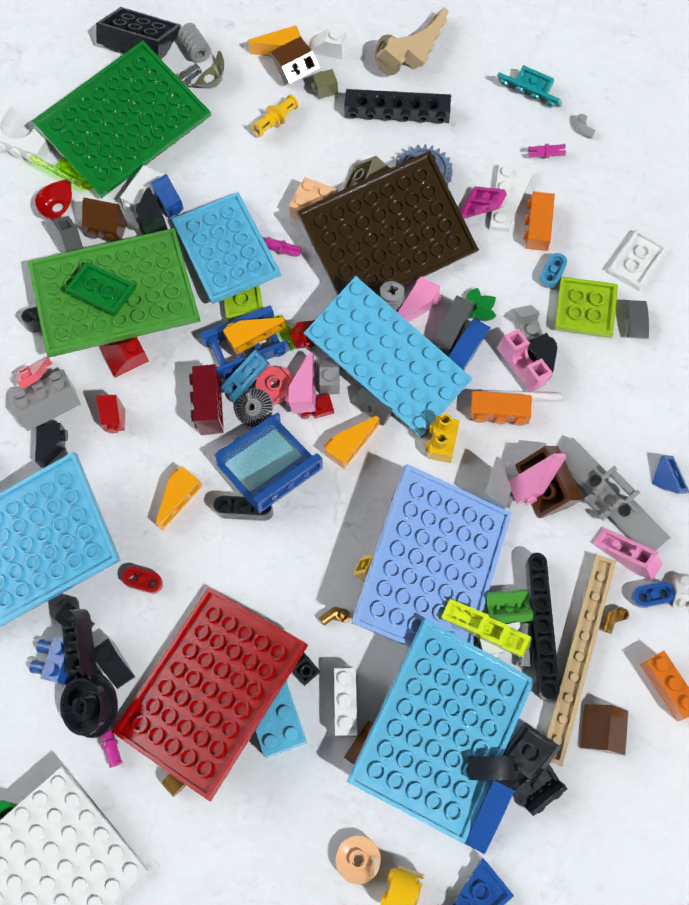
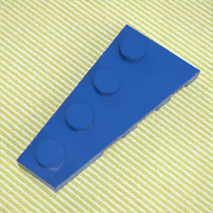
M482 857L452 905H505L514 895Z

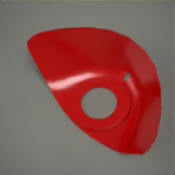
M68 179L57 181L39 191L35 198V205L42 216L53 219L61 217L65 213L72 200L71 181ZM56 204L63 205L61 211L55 212L52 210Z

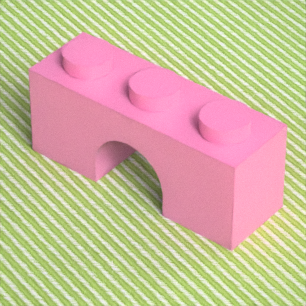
M520 329L504 335L497 349L531 393L545 386L553 372L542 358L535 362L530 359L527 352L530 342Z

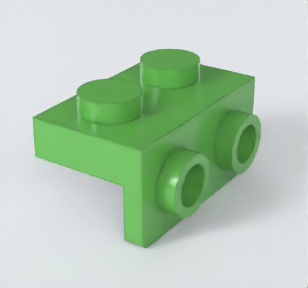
M527 589L488 592L486 594L487 613L490 618L502 623L533 621V612L529 603V592Z

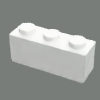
M356 668L334 669L335 736L357 737Z

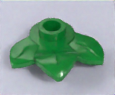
M478 288L472 289L467 293L466 299L475 303L474 311H472L469 318L490 321L496 317L495 312L491 310L495 304L496 297L481 296Z

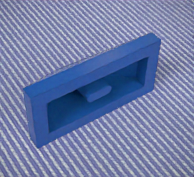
M664 455L660 457L652 484L676 494L689 493V489L674 456Z

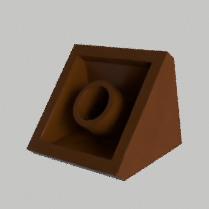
M584 704L581 748L625 756L628 711L612 705Z

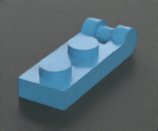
M254 350L221 386V390L229 395V399L233 403L237 402L240 395L250 387L270 363L259 351Z

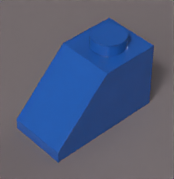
M167 174L151 182L157 203L168 218L176 216L184 210L182 201Z

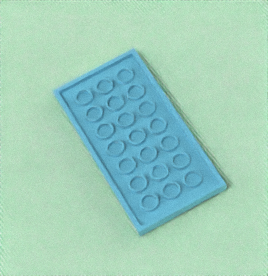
M356 276L304 332L308 339L382 403L393 409L392 413L419 437L428 430L431 422H435L436 416H440L473 379Z

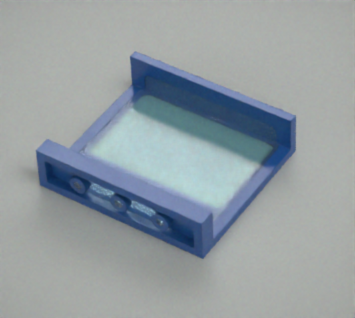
M278 412L268 416L261 424L252 427L246 434L237 437L231 444L219 449L214 455L216 466L259 514L323 469L322 457L318 453L312 456L281 424Z

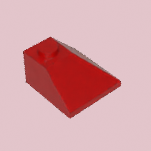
M137 337L99 346L115 378L149 362Z

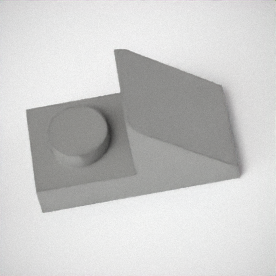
M532 305L513 309L518 327L529 342L543 335L538 322L540 313Z

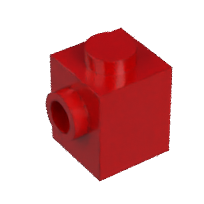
M315 320L298 322L289 332L297 349H310L315 346L304 335V332Z

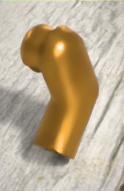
M332 607L321 615L319 619L324 626L332 620L346 623L350 620V613L344 608Z
M622 607L608 611L602 631L611 634L615 623L629 618V611Z

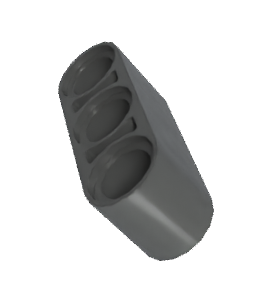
M458 295L455 297L433 340V344L436 347L451 353L473 311L475 303Z

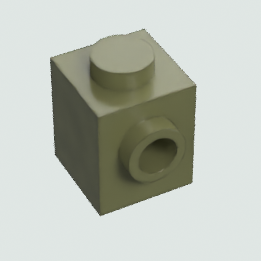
M333 69L312 74L313 82H311V88L313 93L317 94L318 99L338 94V82Z

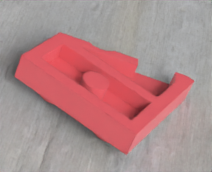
M46 357L30 367L26 365L18 370L16 378L21 389L40 380L42 375L48 370L46 367L52 365L50 358Z

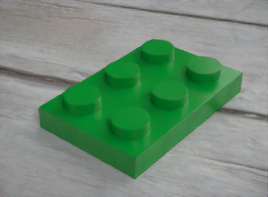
M86 262L66 287L65 291L70 296L116 316L135 291L136 286L132 282Z

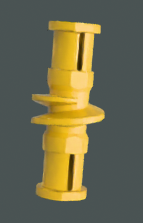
M289 94L282 103L276 106L269 105L266 108V114L259 121L251 124L253 132L258 137H262L269 128L273 126L279 128L280 123L284 124L286 122L285 117L289 112L299 108L296 97Z

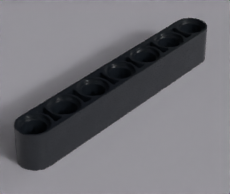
M536 552L528 558L525 569L529 603L533 612V621L530 622L532 624V643L534 644L533 654L537 694L541 700L548 702L559 695L560 685L547 559L543 554ZM532 560H537V561H539L540 564H541V567H540V568H535V567H533L532 564H531V561H532ZM533 581H541L543 584V588H536L533 584ZM535 601H542L545 604V609H538ZM537 622H544L547 625V630H540ZM539 643H546L549 646V652L541 651ZM545 663L551 667L550 674H545L542 671V664ZM544 685L552 687V696H547L544 693Z

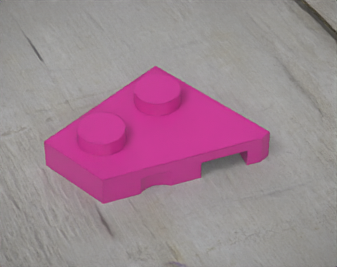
M474 186L460 212L465 219L497 210L502 205L507 193L505 189Z

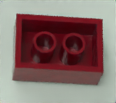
M216 364L192 366L189 382L193 387V392H190V401L194 407V410H191V420L194 422L195 429L199 430L200 435L224 433L221 378Z

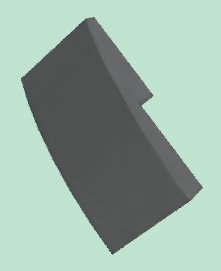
M627 300L626 319H629L627 338L649 339L647 301Z

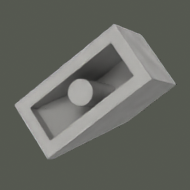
M321 358L320 360L321 395L340 394V366L331 358Z

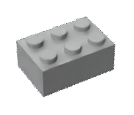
M64 369L55 371L49 377L38 380L31 386L19 389L11 395L15 414L26 431L81 405L75 388Z

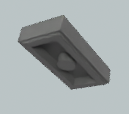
M364 387L359 389L353 401L354 405L371 418L378 416L380 418L379 424L382 426L387 423L393 411L391 407L382 403Z

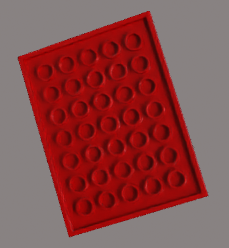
M208 587L112 733L211 802L308 645Z

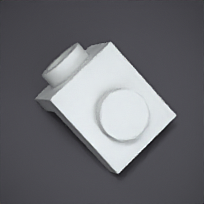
M674 574L672 579L675 589V597L672 602L673 607L689 609V576Z

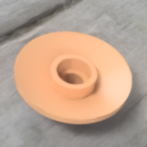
M352 836L341 843L336 853V867L346 881L353 884H364L372 880L379 871L381 856L378 847L372 840L364 836ZM361 855L363 858L362 863L356 864L354 857Z

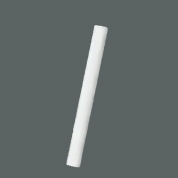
M483 390V392L532 395V400L561 401L562 398L561 393L554 392L530 393L523 391Z

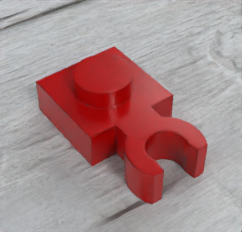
M330 395L317 396L316 412L302 413L301 418L307 419L311 414H315V418L334 414Z

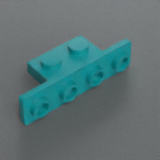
M525 65L522 66L516 79L500 72L497 74L500 80L499 83L504 86L512 85L516 91L520 93L528 92L532 98L546 100V103L552 107H556V105L561 107L562 105L561 99L549 94L555 81L550 76Z

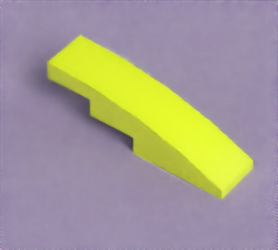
M452 599L449 600L441 619L521 658L524 657L531 641V636L510 628L509 625L490 618L488 614Z

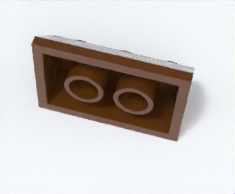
M544 446L515 464L518 473L521 474L552 454H562L559 447ZM565 460L545 492L537 497L536 502L532 503L539 518L568 509L583 500Z

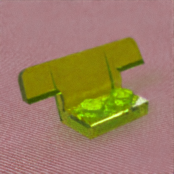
M31 154L30 160L65 180L67 179L81 189H92V186L85 182L64 157L55 166Z

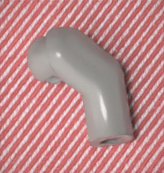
M579 114L578 118L575 119L577 131L592 139L596 130L587 126V116L585 114Z

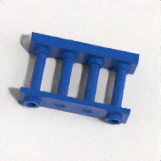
M271 305L200 333L204 346H211L219 363L217 370L220 378L230 377L249 357V355L244 356L242 352L236 355V360L229 363L226 362L218 344L226 340L223 330L228 324L241 320L275 318ZM277 334L270 336L272 346L262 349L260 343L253 346L254 350L259 351L266 360L275 356H283L289 351L287 340L280 342Z

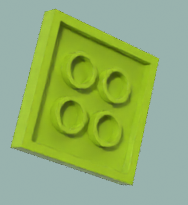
M561 276L554 330L612 338L618 284Z

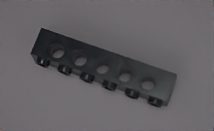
M346 89L344 115L345 118L449 123L451 94Z

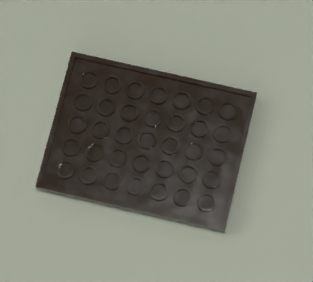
M431 151L425 152L297 211V215L337 296L356 276L380 297L381 286L388 281H395L406 286L419 280L420 276H428L479 251Z

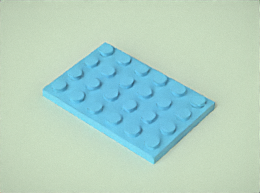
M239 192L172 218L175 229L212 305L281 276V272Z

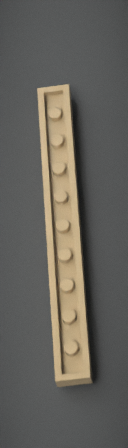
M597 554L593 560L560 682V693L556 697L546 734L549 739L561 747L550 762L558 766H563L616 565L615 560Z

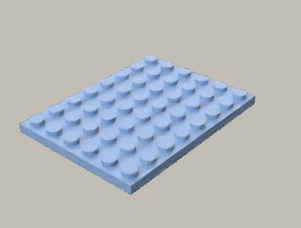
M409 464L404 465L351 623L410 647L422 620L428 619L473 645L474 635L441 619L450 599L483 612L486 594L490 589L512 513Z

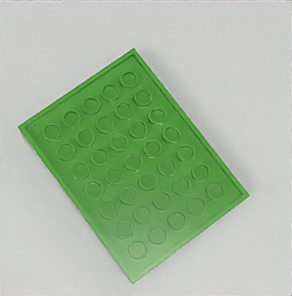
M175 228L28 261L48 358L201 322ZM86 262L135 284V291L116 316L110 315L66 293V287Z

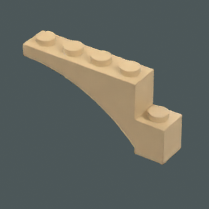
M443 7L433 16L426 28L419 33L401 38L391 36L382 44L376 57L391 69H394L397 65L401 66L404 62L414 70L420 65L423 66L428 60V53L435 46L433 44L434 41L441 34L440 29L447 22L446 17L449 11Z

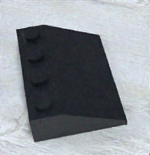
M120 7L96 23V43L106 48L118 49L119 52L126 53L138 43L144 41L162 59L166 56L178 35L181 24Z

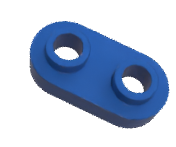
M667 582L639 586L632 593V601L639 608L667 604L675 597L674 587ZM659 591H664L666 596L661 597ZM639 595H644L645 601H641Z

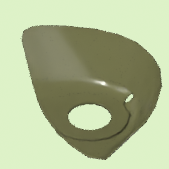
M218 51L213 65L206 69L194 84L190 85L212 88L220 84L224 71V57L221 51ZM210 74L215 77V80L206 83L204 81L206 75Z

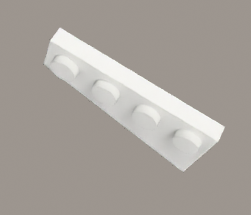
M499 164L496 188L505 189L507 196L500 208L492 211L489 230L508 232L535 169Z

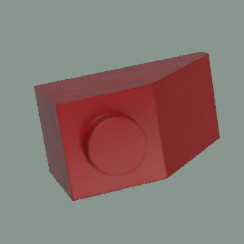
M97 395L96 400L100 423L105 432L115 434L119 431H125L126 409L118 396Z

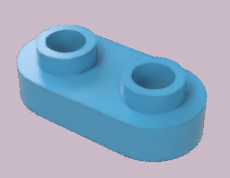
M554 253L549 257L540 276V282L544 287L553 288L558 284L567 265V258L563 254Z

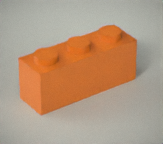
M533 191L532 197L528 198L526 209L529 210V214H526L525 225H528V229L524 230L523 241H526V249L548 251L551 242L555 193Z
M472 391L470 420H474L477 423H484L486 421H492L495 424L514 423L517 426L529 424L532 395Z
M663 650L641 663L642 669L675 719L681 721L689 717V687L666 652Z

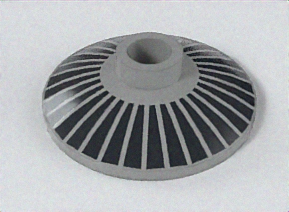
M257 388L248 389L237 400V416L243 424L249 427L258 426L268 416H272L273 401L264 390ZM254 404L255 408L251 411L250 405Z

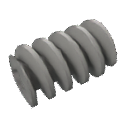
M194 23L184 24L178 33L179 40L193 61L203 62L207 60L211 55V48Z
M388 281L381 286L380 298L396 312L399 311L404 303V286L395 281Z

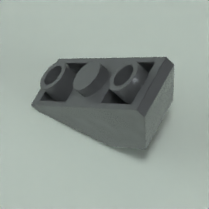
M61 216L44 221L45 227L62 253L83 249L78 229L69 216Z

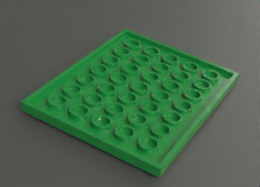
M141 41L33 119L32 122L102 199L138 172L143 165L146 166L211 116V111L144 41Z

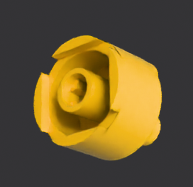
M400 865L396 869L391 868L387 883L391 885L389 891L384 892L380 905H417L423 885L418 883L419 878L424 879L425 874Z

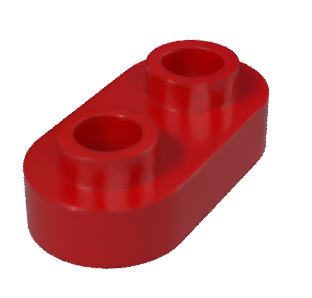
M128 567L122 573V581L129 588L155 594L163 587L162 578L155 572L138 567ZM136 575L137 579L132 582L131 577ZM152 581H156L154 587H150Z

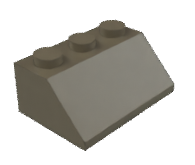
M377 156L352 164L343 190L390 169V167Z

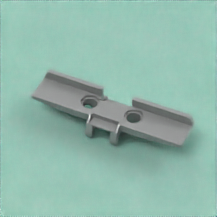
M573 437L560 448L561 453L566 455L565 462L573 479L589 494L583 501L586 504H590L603 521L610 516L633 541L655 551L670 539V536L634 500L641 492L635 490L616 471L617 468L615 466L606 472ZM593 476H599L602 479V482L597 487L590 484V479ZM612 478L629 497L624 501L613 491L606 480ZM622 505H627L631 510L630 514L626 517L618 513V509Z

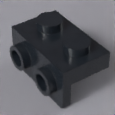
M549 764L535 783L523 777L511 789L514 790L522 806L534 816L541 813L553 800L560 798L567 790V787L559 780Z

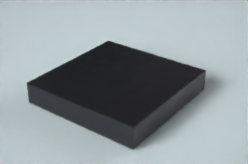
M525 722L508 743L503 755L514 756L515 770L532 783H535L561 747Z

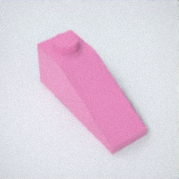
M420 276L398 313L408 322L426 313L434 304H438L441 298L440 286Z
M313 352L308 353L289 386V394L286 395V405L290 406L292 414L316 412V362Z
M552 454L509 480L512 488L511 492L516 503L529 505L536 502L537 497L542 495L566 459V455Z
M607 528L602 530L593 543L594 546L634 573L651 581L663 565L657 551Z

